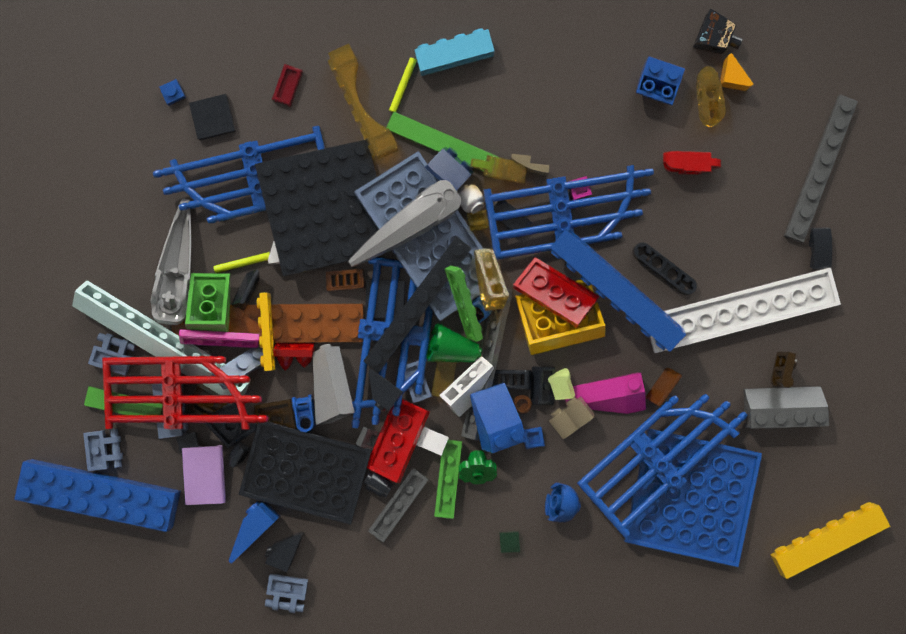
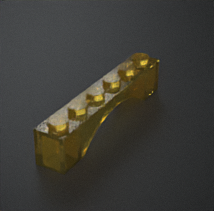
M349 43L329 52L330 59L327 60L332 71L336 70L338 74L335 78L339 87L345 88L346 94L343 95L347 104H352L354 107L352 114L356 122L360 121L363 126L360 128L364 139L368 138L371 145H368L372 156L376 155L379 160L398 151V146L390 129L373 120L359 102L356 89V74L359 65Z

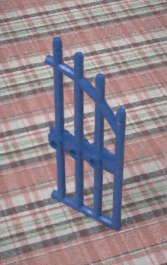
M320 126L312 127V134L261 146L258 145V141H250L240 144V151L181 165L178 164L177 159L170 160L171 167L156 170L153 172L154 178H159L163 175L175 174L179 185L164 188V195L185 191L194 201L180 204V211L202 206L217 213L216 216L213 215L207 218L208 223H216L217 221L220 222L266 211L255 164L263 162L261 153L316 141L318 150L325 149ZM242 158L244 165L242 170L187 182L182 173ZM241 177H247L249 185L248 188L206 198L201 197L194 190L195 188ZM251 195L253 206L229 211L214 204Z
M634 165L627 166V172L569 182H566V177L564 176L546 179L547 185L515 191L492 194L491 189H484L494 259L499 260L552 251L550 247L553 243L501 251L499 240L554 231L555 239L557 240L567 227L574 232V227L609 222L598 235L580 238L587 245L622 238V232H614L613 234L610 232L622 219L643 215L642 209L626 211L631 199L651 194V190L648 188L633 190L634 179L651 176L654 174V170L634 171ZM627 180L626 192L569 201L568 189ZM544 193L549 194L550 204L500 213H495L493 202ZM623 200L617 213L572 220L571 208ZM547 212L552 214L553 223L503 232H498L496 221Z
M379 257L368 260V264H374L367 317L366 320L360 319L358 338L363 339L356 396L355 401H352L355 412L353 413L352 428L359 427L362 408L373 407L372 425L379 424L381 410L375 406L376 401H363L368 366L363 360L369 354L371 340L378 341L393 321L400 268H403L399 260ZM381 265L393 267L385 322L374 321ZM411 278L408 300L417 289ZM429 306L425 310L423 327L413 326L401 342L396 387L403 391L402 395L415 382V394L421 395L423 390L422 385L424 383L433 314ZM409 345L421 346L418 369L404 382ZM387 362L378 373L383 378L386 376ZM402 395L394 404L392 411L394 416H399Z
M707 394L701 396L689 408H672L679 400L675 395L577 484L623 537L626 538L630 535L627 527L668 490L672 494L679 490L687 482L683 476L728 435L733 438L739 435L735 428L747 418L746 412L740 413L737 418L728 424L719 418L731 406L728 401L722 403L713 413L699 410L709 400ZM679 416L653 441L644 433L661 417ZM691 416L705 419L668 454L664 455L659 450L658 446ZM712 423L723 429L679 470L670 462ZM631 446L637 455L595 493L588 483L624 450ZM643 460L650 470L611 506L607 507L601 498ZM656 475L663 485L621 522L614 513Z

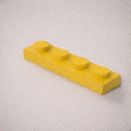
M266 292L259 293L260 298H257V308L261 311V317H258L259 329L262 328L259 344L260 348H263V356H261L260 362L261 367H264V371L275 370L271 294Z

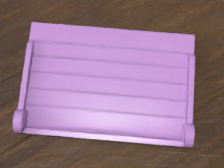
M223 446L182 448L185 505L225 503Z

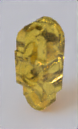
M706 66L697 75L696 82L699 118L704 125L715 126L725 116V100L718 72L714 68ZM706 91H711L714 98H709ZM710 112L714 113L713 118H710Z
M487 155L486 161L471 159L470 167L484 170V176L515 183H525L526 168L522 164L514 163V160Z

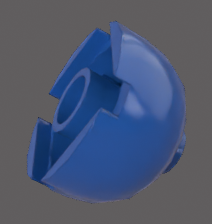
M554 483L550 488L553 489L551 496L550 494L546 496L545 514L550 517L549 521L565 523L575 517L580 510L581 504L577 492L571 486Z

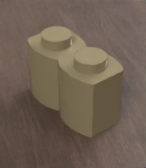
M581 396L577 399L573 397L566 402L567 407L562 410L559 407L550 414L552 417L549 422L562 439L571 435L595 416Z

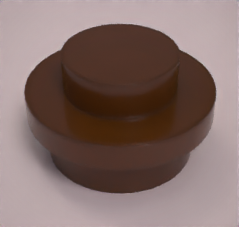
M518 395L513 400L519 414H526L530 411L532 403L529 397Z

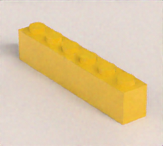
M871 502L865 503L860 506L861 509L855 512H847L839 520L829 521L822 529H814L809 532L808 536L804 538L798 537L792 540V544L776 548L775 552L770 555L780 575L788 579L891 527L880 505Z

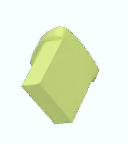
M567 368L556 372L548 378L555 400L572 399L575 396L570 379L571 375Z

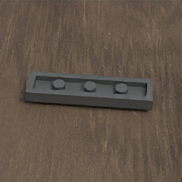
M412 468L368 532L384 543L429 478L415 468Z

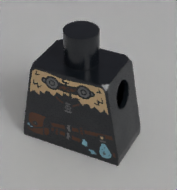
M710 9L704 18L693 48L723 54L728 46L739 49L743 38L733 35L736 28L734 22Z

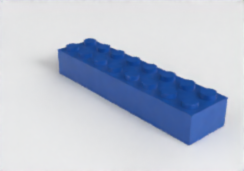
M568 227L551 245V253L557 259L563 258L567 262L566 266L572 272L578 271L582 275L581 279L587 285L593 284L596 287V292L602 298L608 297L611 300V305L617 311H624L626 319L633 325L635 323L639 324L640 331L648 338L650 336L655 338V344L663 351L667 349L671 352L686 336L682 326Z
M30 459L22 463L14 500L167 532L173 528L181 490Z

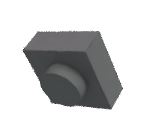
M363 426L356 445L372 449L373 451L380 432Z

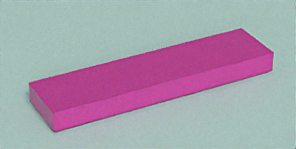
M182 329L179 331L181 344L259 347V334Z

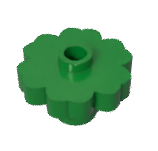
M472 451L468 461H463L458 466L459 479L463 482L485 484L486 481H493L497 477V464L492 460H487L483 451Z

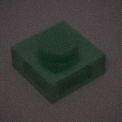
M519 531L499 532L501 553L520 552Z

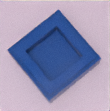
M541 427L524 429L525 449L545 446Z

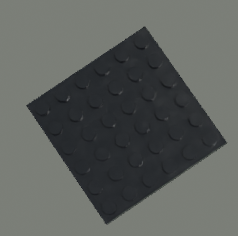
M367 139L255 164L283 277L348 262L366 241L378 231V228L354 194V191L377 177Z

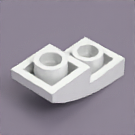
M424 426L416 445L442 455L449 437Z

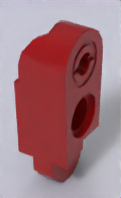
M670 151L663 153V165L668 172L700 175L704 172H711V169L721 168V159L711 158V152Z

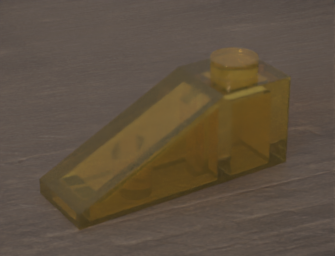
M493 248L474 250L479 292L485 311L503 309L509 294Z

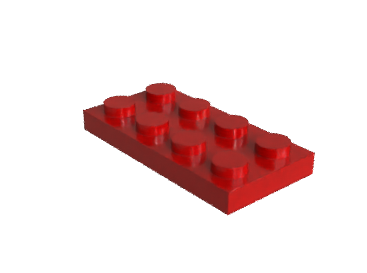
M536 257L513 284L515 290L576 328L579 327L599 300L597 294Z
M404 399L401 402L399 416L393 415V407L389 411L367 465L368 469L396 483H400L430 413V411Z

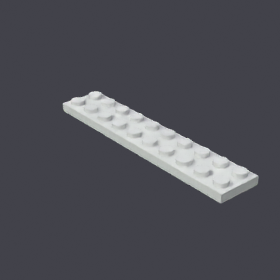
M830 267L664 312L682 326L686 332V336L674 347L677 348L841 305ZM650 336L654 353L662 352L663 350L655 344V338Z

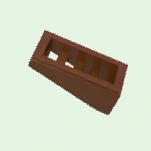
M364 269L326 272L327 291L365 289ZM354 274L358 275L357 285L354 284ZM339 275H343V286H340ZM347 275H350L351 285H347ZM331 276H335L336 286L332 287Z

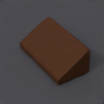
M665 368L646 395V399L656 406H662L682 375L670 368Z

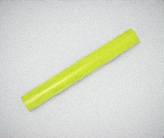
M410 57L389 108L391 112H396L417 62L414 58Z
M270 252L214 266V271L219 273L266 261L269 258Z

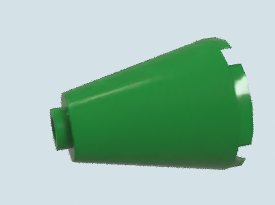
M441 324L434 326L431 332L433 337L432 340H429L428 361L475 362L476 359L480 358L482 349L479 348L478 343Z

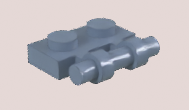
M99 333L97 340L103 342L102 347H93L88 364L103 368L102 358L131 357L126 355L127 350L135 351L137 345L127 339L115 338L112 334L107 333L105 335ZM111 344L119 347L118 352L109 350ZM111 365V371L127 375L130 365Z
M118 428L110 429L111 437L107 438L105 430L83 433L88 471L108 469V461L112 460L114 468L122 467L121 459H123V453L120 452L119 442H121V436L118 435ZM108 443L112 444L113 454L110 455L107 453Z
M270 574L266 594L273 595L274 598L273 600L266 599L265 607H271L272 610L277 611L278 609L289 610V613H303L304 605L297 604V600L306 599L308 579ZM280 597L291 598V602L280 601Z

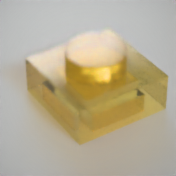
M485 210L474 214H467L470 231L489 228Z

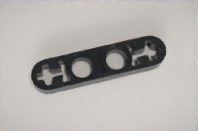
M641 242L634 246L633 256L679 292L688 295L696 291V281L650 245ZM638 247H645L646 249L644 252L648 255H650L651 252L654 254L649 258L648 262L645 261V259L648 258L646 255H638ZM656 257L662 260L660 268H655L652 265V260ZM674 269L677 272L675 280L668 278V270ZM681 276H684V278L681 279L683 282H691V290H684L685 285L681 282L678 283V285L676 284V282L680 280Z

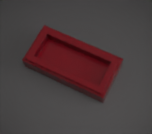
M284 64L272 100L291 107L303 70Z

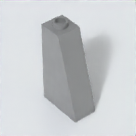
M331 344L322 345L319 347V350L313 352L316 425L330 424L355 413L339 346H331Z

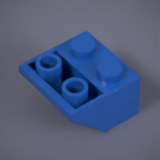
M649 56L640 74L636 93L672 106L685 69Z

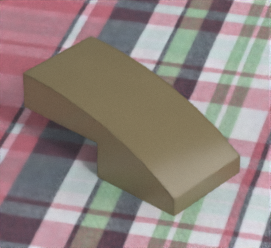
M511 155V162L518 167L534 174L548 175L549 165L530 163V155Z

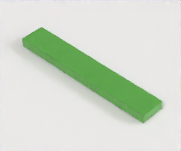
M393 112L386 127L387 131L438 153L444 147H451L457 152V158L462 162L465 160L473 168L491 175L498 159L496 155L396 112Z

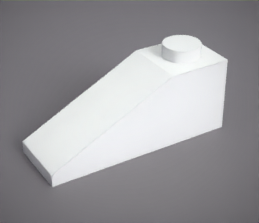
M481 356L439 396L460 417L472 406L470 394L482 390L494 367Z

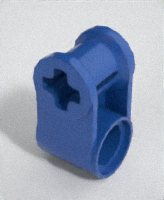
M312 394L303 398L292 397L297 428L302 432L312 431L316 426ZM304 418H308L311 421L308 429L302 426Z

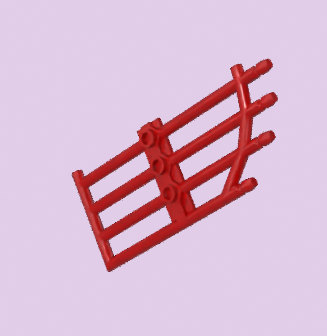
M226 357L102 358L105 429H113V423H164V429H183V423H241L242 429H250L249 423L268 422V416L247 414L245 403H259L262 401V397L258 395H241L234 383L250 382V377L245 375L228 376L215 364L225 363ZM161 364L162 376L111 377V365ZM180 364H202L216 376H181ZM224 383L232 394L182 396L181 384ZM111 384H162V396H112ZM163 403V415H113L112 404ZM182 403H236L239 415H182Z

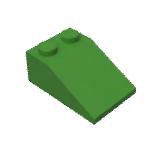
M191 273L185 320L187 330L228 332L230 320V274Z

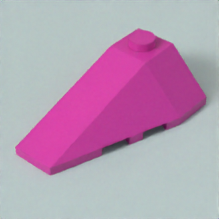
M639 372L573 386L574 397L577 399L581 396L591 410L624 414L646 410L645 389L642 375Z

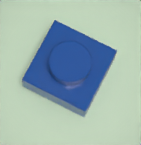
M177 79L159 87L168 106L186 98Z

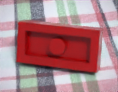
M276 343L273 349V356L277 357L279 365L285 371L290 367L293 357H296L298 363L305 368L312 360L315 346L314 343Z

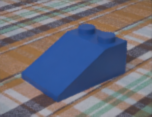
M505 383L470 394L482 450L495 453L526 441L522 421Z
M257 501L246 511L248 515L242 521L229 558L231 564L280 517L267 502L262 501L259 503Z

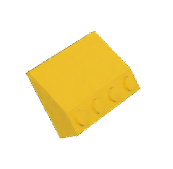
M582 279L575 281L594 293L592 285H587ZM525 295L515 296L531 355L605 337V323L598 302L579 327L576 328Z

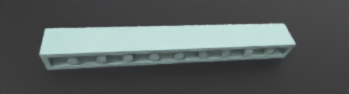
M89 281L83 283L75 291L72 304L74 308L155 357L211 356L193 344H181L178 335ZM216 363L215 365H216L218 368H220V367L224 366L225 364H224V363H222V364H217V363ZM180 364L181 372L187 376H212V372L202 364ZM250 382L234 384L241 395H245ZM203 384L220 395H232L228 388L223 390L219 384Z

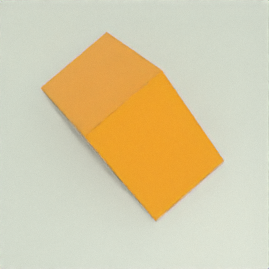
M731 53L723 62L719 86L742 91L748 90L754 84Z

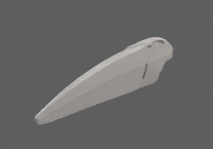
M440 180L426 188L416 196V199L401 209L366 241L348 261L351 267L387 253L430 231L433 226L436 227L449 219L461 204V197L456 189L447 180Z
M182 198L180 204L188 203L189 199ZM178 206L155 273V283L150 301L152 316L158 323L178 325L186 318L191 264L190 208L180 211Z

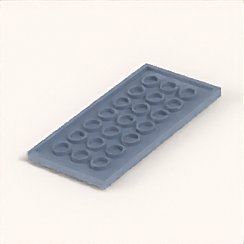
M419 151L354 191V194L378 230L407 204L416 199L417 195L438 182L437 178L425 168L427 163ZM458 210L446 221L436 227L433 226L430 231L392 250L417 288L456 236L472 248L458 266L465 274V282L471 292V300L503 279ZM449 281L446 282L429 305L439 321L457 310Z

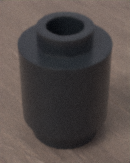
M376 472L373 475L369 473L364 481V484H366L365 489L380 498L382 496L386 499L393 487L389 483L390 480Z

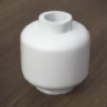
M464 185L459 189L458 194L461 197L460 206L465 212L474 214L484 207L485 197L476 185Z

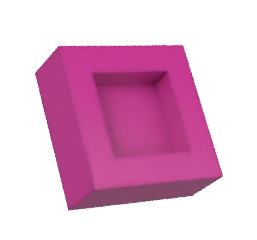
M587 176L572 181L587 179ZM590 186L569 189L572 200L592 194Z

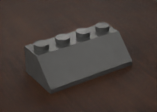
M820 386L743 389L744 412L748 415L745 419V427L829 426L828 405Z

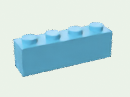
M477 29L468 35L458 34L454 39H440L436 41V44H422L417 49H414L421 76L494 56V48L488 29Z

